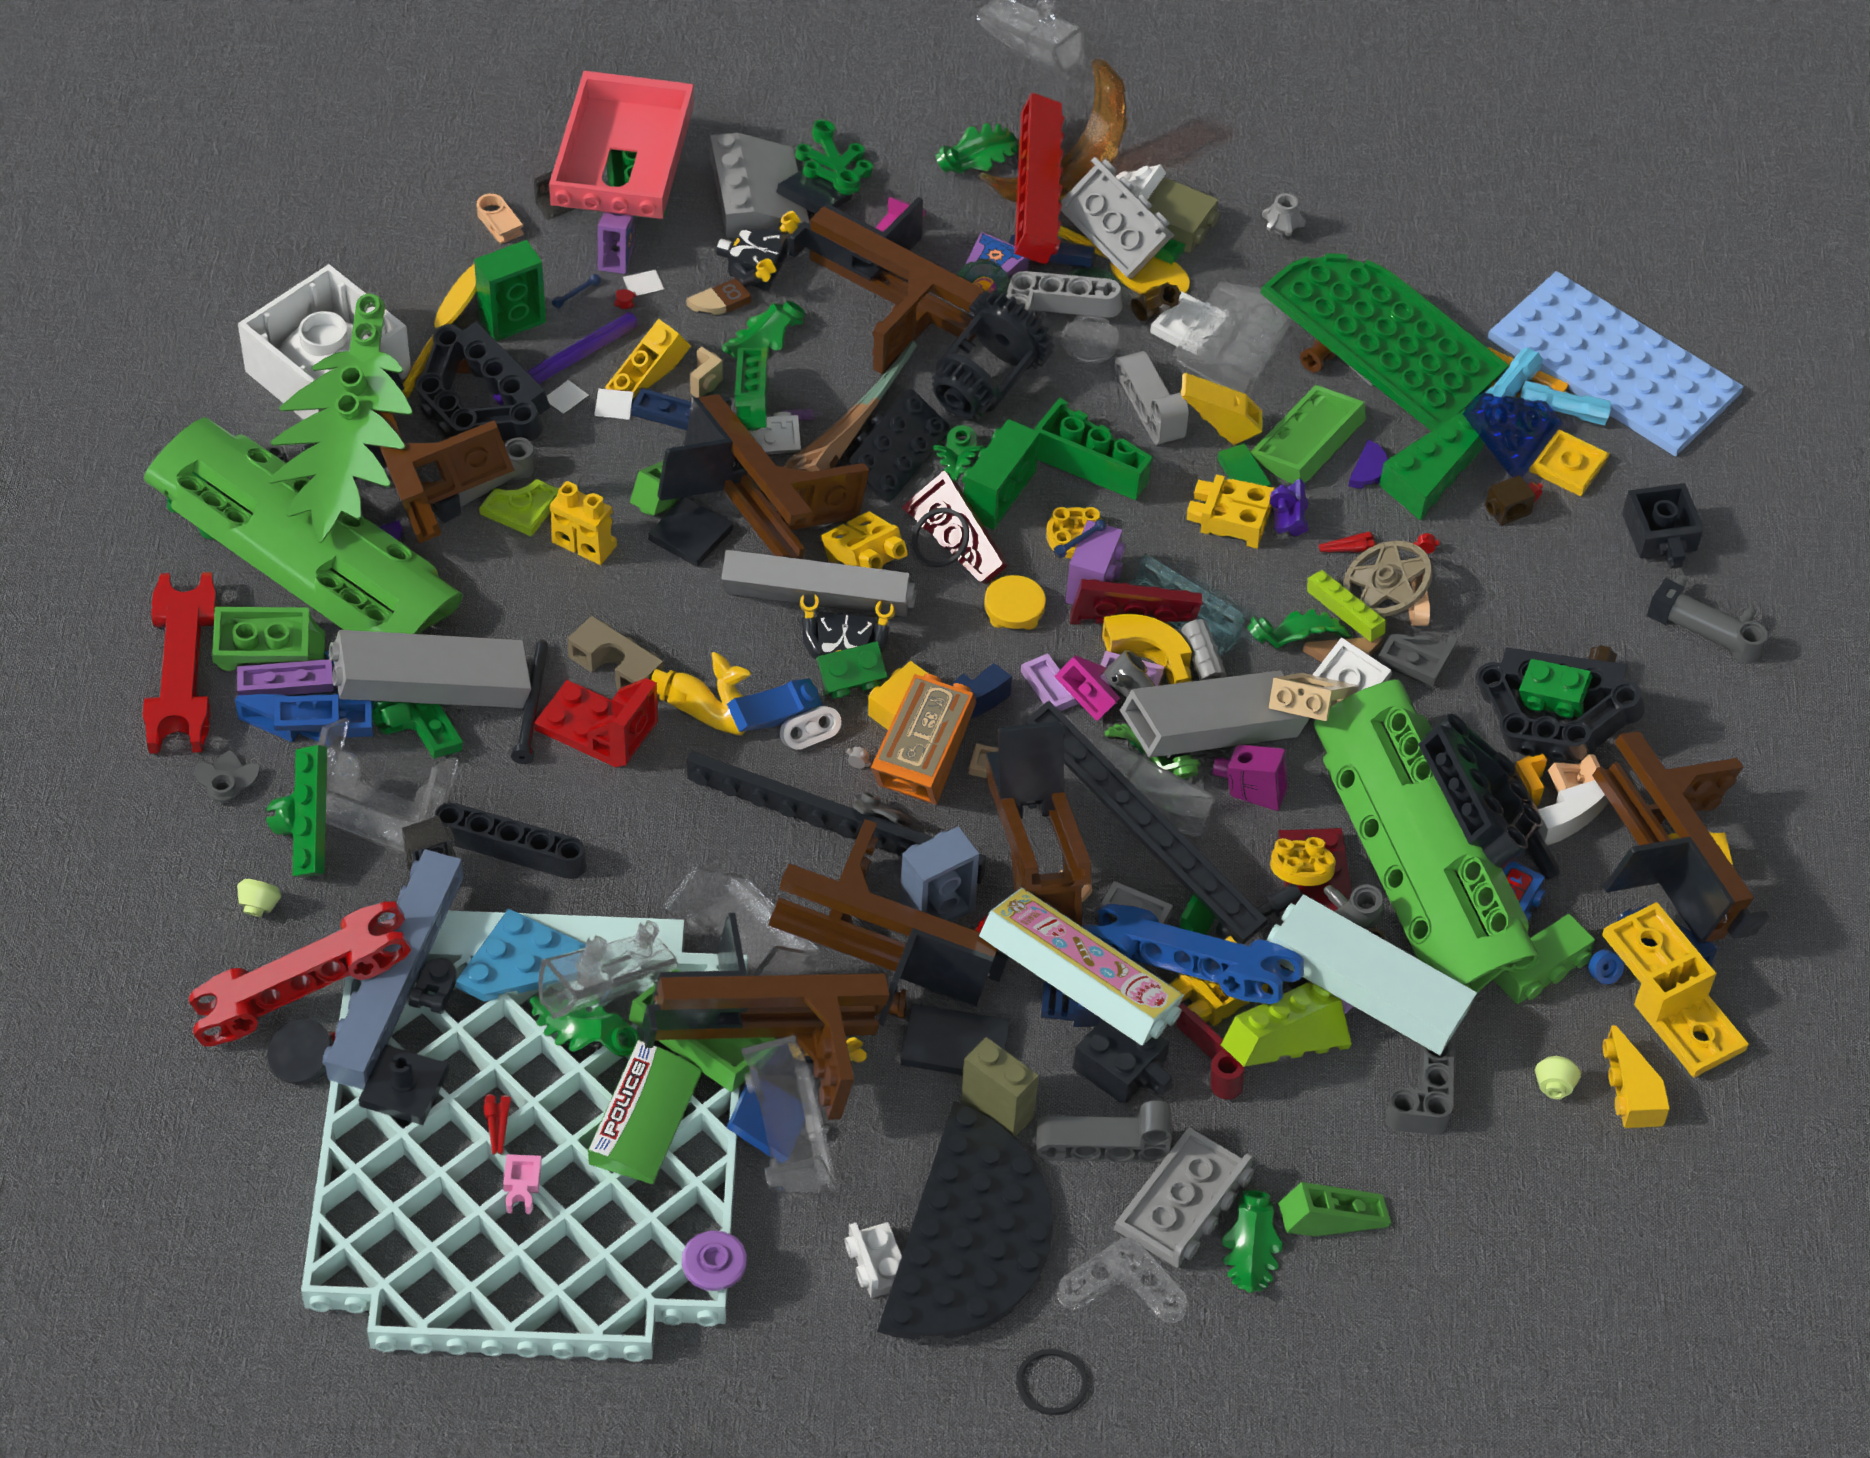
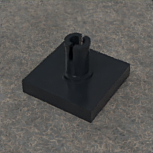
M385 1045L358 1099L359 1106L424 1125L449 1072L448 1063Z

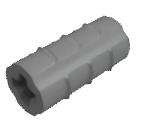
M1200 619L1186 623L1181 632L1192 651L1191 660L1199 681L1226 677L1222 664L1223 660L1219 656L1218 646L1215 645L1213 633L1210 632L1207 621Z

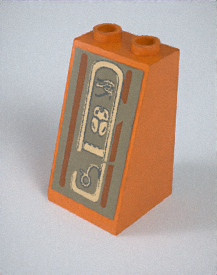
M914 674L871 767L878 786L934 805L938 804L976 705L974 693L971 692L969 687L959 683H954L953 686L942 683L939 677L932 674H924V676Z

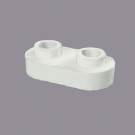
M819 706L784 721L780 728L781 741L787 747L799 750L831 738L841 728L840 714L834 708ZM825 716L826 724L820 727L819 719ZM794 727H797L798 735L797 737L792 738L791 730Z

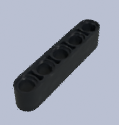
M443 803L436 809V829L441 842L450 840V845L566 879L578 878L585 872L584 843L578 838L457 803Z

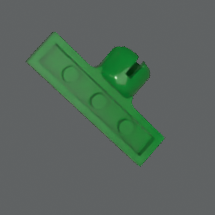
M375 701L373 703L375 707L373 719L376 727H381L378 728L380 733L391 735L407 729H413L418 733L433 759L462 751L463 741L439 704Z
M314 745L296 749L294 792L289 796L275 798L266 808L268 813L276 811V816L266 817L268 827L275 834H283V836L293 834L292 876L304 878L322 875L325 871L328 751L326 746Z

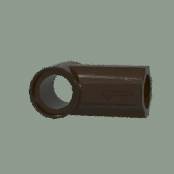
M1169 282L1153 286L1131 300V309L1140 321H1147L1153 316L1178 305L1181 292L1177 285H1172Z

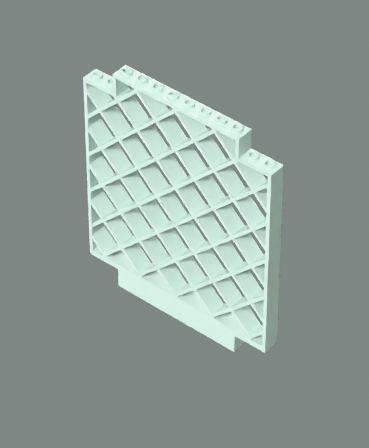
M449 910L423 968L432 959L445 958L455 965L458 978L505 913ZM519 913L594 948V956L579 978H599L605 980L588 993H585L573 981L564 983L563 980L544 984V987L550 984L571 1004L570 1008L572 1010L578 1004H584L588 1012L597 1006L604 1007L629 987H632L641 995L654 985L652 981H657L659 972H671L675 968L680 972L720 971L717 954L684 953V920ZM743 955L748 976V955ZM351 975L345 977L340 1019L346 1018L349 1011L350 997L354 991L358 992L361 986V980L355 979ZM541 989L520 994L517 991L500 994L498 999L488 1001L460 1023H457L445 1010L443 1014L431 1012V1008L421 1006V1008L409 1006L408 998L392 1035L423 1013L443 1035L417 1054L443 1062L460 1050L481 1072L451 1094L441 1087L434 1101L435 1106L431 1108L424 1125L412 1122L404 1129L389 1115L360 1107L358 1099L363 1091L362 1089L331 1081L301 1289L304 1308L317 1312H325L330 1309L346 1310L351 1313L370 1311L367 1329L370 1349H377L381 1352L412 1350L420 1354L431 1351H445L453 1355H463L466 1352L483 1353L487 1356L518 1354L526 1358H532L537 1355H551L559 1359H569L573 1356L589 1357L594 1360L624 1358L628 1361L638 1362L643 1359H653L655 1322H663L668 1325L698 1323L708 1327L716 1324H725L728 1288L720 1291H706L715 1301L666 1299L689 1281L682 1269V1252L686 1246L666 1227L698 1203L722 1227L720 1231L731 1234L737 1135L727 1129L717 1118L729 1109L731 1118L740 1098L741 1085L732 1093L723 1088L703 1104L692 1095L685 1111L687 1117L681 1120L661 1166L682 1190L651 1213L627 1189L637 1179L615 1172L611 1174L608 1170L589 1165L588 1149L612 1098V1095L595 1078L622 1057L614 1055L605 1046H602L579 1064L561 1045L558 1046L554 1043L558 1032L549 1037L545 1036L543 1032L547 1025L539 1027L536 1021L519 1006ZM427 992L428 994L435 995L434 992ZM505 1016L526 1038L495 1060L474 1038ZM633 1023L631 1026L638 1032L639 1040L644 1042L642 1029ZM390 1037V1040L387 1044L388 1046L404 1050L392 1037ZM543 1053L565 1075L536 1097H533L511 1075ZM496 1086L504 1094L510 1096V1100L519 1108L508 1117L504 1146L534 1124L558 1146L541 1159L539 1193H530L532 1202L551 1221L519 1246L495 1222L507 1212L506 1196L509 1192H504L503 1188L479 1206L457 1184L459 1180L487 1159H490L503 1173L505 1172L506 1155L510 1154L505 1149L503 1154H492L489 1132L466 1111L468 1107ZM581 1090L603 1113L572 1136L549 1112ZM343 1092L351 1102L340 1109ZM365 1118H368L389 1140L355 1164L335 1143L339 1137ZM449 1121H452L473 1144L440 1167L419 1144ZM703 1130L727 1154L700 1176L696 1177L672 1153ZM405 1155L427 1178L393 1203L371 1180ZM574 1162L597 1186L565 1210L542 1185ZM333 1164L342 1175L330 1183ZM725 1181L723 1203L712 1191ZM358 1190L380 1214L345 1239L325 1219V1215ZM443 1193L465 1218L434 1242H431L409 1218ZM613 1200L637 1225L605 1249L581 1224ZM396 1229L418 1254L383 1279L361 1254ZM481 1232L505 1257L473 1282H470L448 1257ZM567 1236L591 1261L558 1286L534 1260ZM323 1239L332 1250L320 1258ZM653 1239L677 1265L645 1289L620 1263L649 1240ZM348 1265L369 1288L320 1285ZM434 1268L457 1294L425 1319H422L399 1294ZM518 1272H521L545 1297L510 1323L486 1297ZM607 1275L631 1301L598 1326L573 1300ZM386 1305L407 1327L380 1326L382 1307ZM473 1308L493 1330L447 1329V1327ZM560 1312L581 1334L534 1331L556 1313ZM647 1315L645 1336L621 1335L643 1316Z

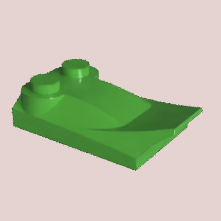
M215 607L212 656L213 663L222 670H237V666H242L244 663L324 660L325 631L313 620L309 613V608Z

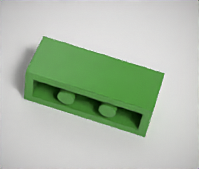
M1567 914L1530 938L1540 957L1539 963L1534 968L1522 973L1504 970L1493 979L1517 1005L1527 998L1529 1000L1536 998L1544 987L1552 982L1554 984L1559 983L1570 970L1575 967L1581 968L1585 966L1592 958L1591 952L1595 939L1570 914Z

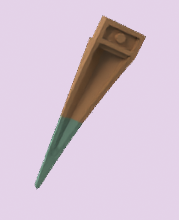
M912 340L879 381L854 407L822 435L790 457L783 467L809 472L834 468L916 349V343Z

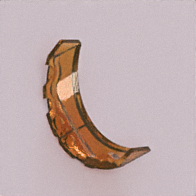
M1095 58L1091 62L1095 80V96L1087 127L1076 145L1060 162L1063 172L1059 180V184L1062 185L1059 202L1095 166L1091 161L1094 157L1100 162L1106 159L1111 165L1114 163L1119 153L1118 149L1123 134L1126 133L1128 119L1126 118V89L1124 82L1113 68L1102 59ZM983 172L978 176L1001 197L1017 203L1018 178L995 177Z

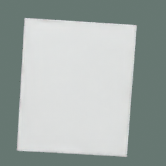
M656 270L623 277L628 290L634 291L636 296L664 289Z
M567 380L547 395L549 404L564 414L586 398L588 394Z
M598 388L594 416L630 419L633 392Z

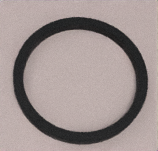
M936 508L927 512L917 522L913 531L912 546L916 556L922 562L932 567H944L954 563L963 555L967 548L970 536L968 524L960 513L950 508ZM949 513L955 515L962 523L964 530L963 542L959 550L945 561L933 562L924 558L918 547V535L923 524L936 514Z
M1044 1349L1029 1355L1020 1365L1016 1379L1017 1390L1023 1402L1034 1411L1045 1415H1061L1075 1409L1082 1402L1086 1394L1088 1382L1086 1371L1080 1361L1073 1355L1058 1349ZM1044 1356H1057L1071 1362L1079 1371L1082 1379V1389L1078 1397L1072 1403L1060 1408H1046L1034 1403L1026 1395L1022 1386L1023 1372L1032 1361Z

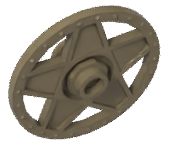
M1406 541L1380 543L1365 550L1351 563L1345 574L1343 587L1351 593V583L1364 587L1365 589L1360 600L1381 617L1391 616L1412 607L1424 596L1432 581V564L1425 551L1413 543ZM1398 549L1413 552L1419 557L1401 560ZM1379 553L1375 565L1361 566L1367 559ZM1424 573L1423 581L1414 593L1409 582ZM1386 599L1398 603L1387 608H1376Z

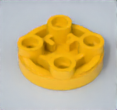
M1058 507L1054 509L1046 529V539L1051 549L1054 551L1057 545H1065L1081 535L1087 520L1096 522L1102 519L1100 512L1094 507ZM1077 545L1066 551V558L1072 559Z
M1009 575L1001 577L989 585L985 593L984 607L987 615L990 617L992 626L1030 630L1038 625V621L1044 614L1046 597L1041 586L1032 579L1019 575Z
M1310 837L1306 841L1277 840L1270 861L1271 870L1276 876L1286 882L1301 886H1315L1328 882L1334 875L1336 865L1335 857L1325 848L1324 840L1317 837Z

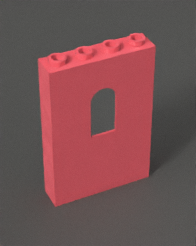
M583 71L549 183L550 205L663 219L694 107V84ZM610 149L637 152L630 180L627 184L620 187H611L602 181Z

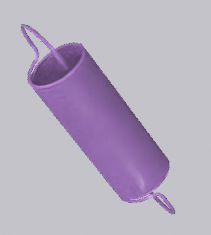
M813 409L782 410V412H790L791 415H798V421L814 420Z

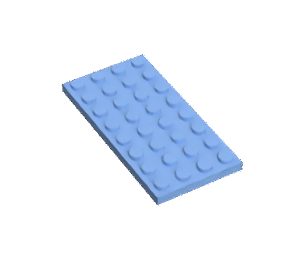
M1558 271L1554 272L1489 331L1488 335L1490 341L1514 356H1517L1524 348H1530L1535 352H1539L1543 359L1540 371L1568 383V390L1578 396L1589 395L1611 401V411L1609 414L1611 417L1675 457L1742 393L1743 385Z

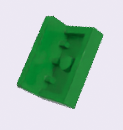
M878 641L821 655L816 658L824 684L823 696L832 694L833 699L851 695L850 689L861 687L863 692L872 690L880 686L879 682L887 678Z
M1531 659L1519 689L1523 704L1534 711L1547 710L1556 712L1558 715L1566 718L1573 716L1581 717L1585 712L1583 701L1592 680V674L1588 670Z

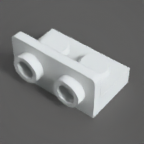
M790 412L775 413L773 417H767V428L749 431L766 454L797 453L801 450L798 415H791Z
M886 1222L859 1230L857 1223L849 1224V1237L845 1238V1245L849 1257H855L857 1260L856 1274L860 1286H867L871 1298L890 1293L902 1256L889 1223Z

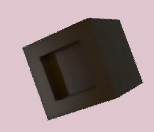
M1521 475L1489 487L1485 502L1486 510L1502 526L1531 515L1536 495Z

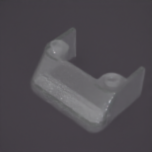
M342 718L323 726L318 745L328 747L326 826L402 854H410L418 850L436 824V809L443 803L448 802L458 759L452 757L432 766L429 782L417 790L414 801L359 781L362 771L359 758L355 754L343 750L349 719Z
M694 865L664 905L667 910L685 913L689 917L688 923L694 929L700 932L704 930L715 932L720 938L728 913H735L743 955H748V966L752 969L748 974L749 976L802 975L814 967L822 957L820 950L811 941L768 926L775 906L750 881L735 873Z
M795 1035L742 1048L743 1056L750 1069V1073L745 1074L747 1088L750 1094L756 1093L760 1102L771 1155L769 1160L770 1167L764 1168L769 1188L775 1187L777 1193L825 1194L837 1191L814 1078Z

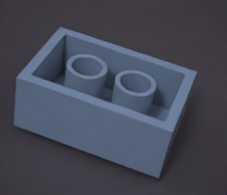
M959 826L949 831H942L933 839L920 845L915 844L902 853L900 904L950 922L975 910L979 853Z

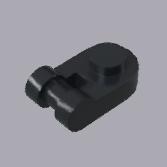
M445 958L432 959L426 963L416 986L413 987L410 993L409 1006L415 1008L425 1006L431 1008V1012L443 1014L457 980L455 965ZM427 992H434L435 995L428 994Z

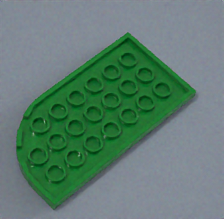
M1326 253L1324 257L1309 259L1307 256L1287 265L1270 279L1260 291L1261 295L1430 431H1433L1468 408L1506 372L1509 366L1398 276L1369 260H1366L1364 263L1348 259L1347 254Z

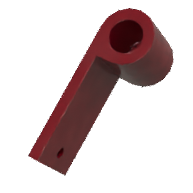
M1181 1002L1179 1008L1182 1011L1177 1019V1027L1212 1059L1210 1078L1212 1092L1217 1097L1225 1100L1238 1097L1244 1087L1245 1067L1221 1046L1223 1039L1202 1018Z

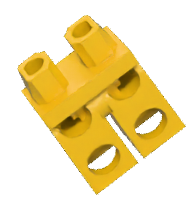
M1217 474L1214 482L1198 479L1194 491V499L1205 501L1206 503L1190 501L1186 520L1200 523V533L1209 534L1211 532L1217 536L1228 535L1247 540L1246 546L1258 549L1272 510L1270 494L1274 491V488L1234 479L1225 480V476Z
M566 481L558 490L557 497L550 504L552 543L573 553L578 550V555L602 565L617 546L616 537L611 535L612 517L610 516L613 513V507L603 503L602 496L595 493L586 495L578 491L576 484ZM566 534L569 537L570 541L564 539L562 536ZM589 546L594 548L596 553H593L590 550H588Z
M870 511L848 521L847 526L842 524L821 535L827 559L830 563L837 564L842 562L845 565L882 569L884 564L894 559L900 560L908 555L899 527L891 525ZM839 535H843L842 538H835Z
M1231 936L1225 939L1237 943ZM1179 973L1178 978L1169 984L1184 995L1181 1002L1189 998L1193 1004L1189 1005L1188 1008L1205 1022L1209 1021L1212 1026L1217 1025L1221 1022L1222 1018L1229 1017L1239 1008L1249 1003L1228 996L1222 991L1218 983ZM1265 983V984L1262 986V989H1263L1266 993H1267V991H1268V984H1267V983Z

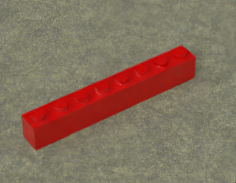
M1031 92L1021 111L1014 254L1047 264L1050 256L1056 255L1061 241L1057 238L1061 227V221L1058 220V216L1062 207V203L1059 202L1062 185L1059 184V180L1063 172L1060 162L1064 151L1060 148L1064 138V132H1061L1065 116L1062 115L1061 102Z

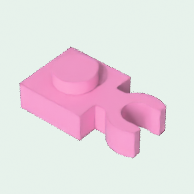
M506 1155L503 1188L504 1192H509L506 1196V1209L508 1213H512L513 1205L519 1201L525 1203L526 1214L532 1212L533 1202L530 1193H539L542 1166L541 1156Z

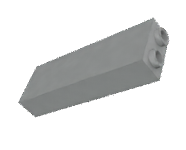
M726 550L721 580L726 594L800 603L801 597L804 595V604L815 605L814 594H816L819 606L876 613V604L882 601L881 614H888L892 603L895 608V615L907 617L908 608H914L915 583L910 582V575L906 572Z
M339 630L335 642H331L329 647V660L334 661L335 666L332 681L334 686H338L339 699L524 708L531 691L522 640Z
M1281 670L1132 689L1120 709V712L1149 758L1294 738L1299 736L1309 720V717L1268 708L1273 678L1284 676Z

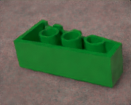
M1059 397L1034 428L1035 431L1040 432L1038 460L1136 500L1148 485L1153 457L1124 438L1116 439L1111 435L1110 429L1104 425L1098 427L1087 420V414L1080 410L1074 412L1067 407L1068 402Z
M1466 408L1386 460L1383 464L1379 486L1421 521L1430 506L1436 504L1443 491L1455 482L1457 475L1464 471L1484 448L1489 425L1472 410Z

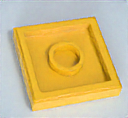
M1557 428L1531 463L1529 472L1578 496H1582L1608 461L1610 453Z

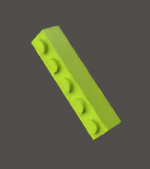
M1320 570L1307 578V592L1368 641L1372 642L1385 634L1386 620L1326 572Z

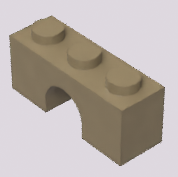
M590 616L567 638L569 658L593 673L604 663L612 662L619 664L615 669L616 688L618 690L644 678L651 680L655 669L664 671L663 661L657 654L646 651L637 645L632 638L624 637L608 623L601 622L593 616Z

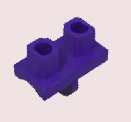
M1298 479L1290 486L1280 485L1278 488H1275L1270 494V504L1274 507V530L1278 534L1288 531L1293 537L1306 533L1308 531V522L1305 520V511L1308 508V499L1305 497V483Z

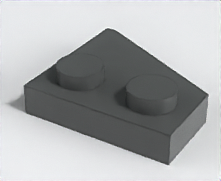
M1391 634L1382 648L1377 661L1386 667L1434 686L1456 648L1458 638L1448 636L1447 641L1430 640L1428 635L1410 637L1402 634Z

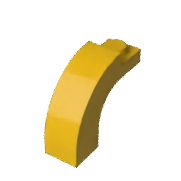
M1120 614L1104 617L1102 637L1107 651L1121 655L1125 650H1130L1137 656L1148 658L1158 665L1165 666L1164 673L1168 684L1191 682L1190 662L1192 651L1182 635L1170 625L1158 619L1138 614Z

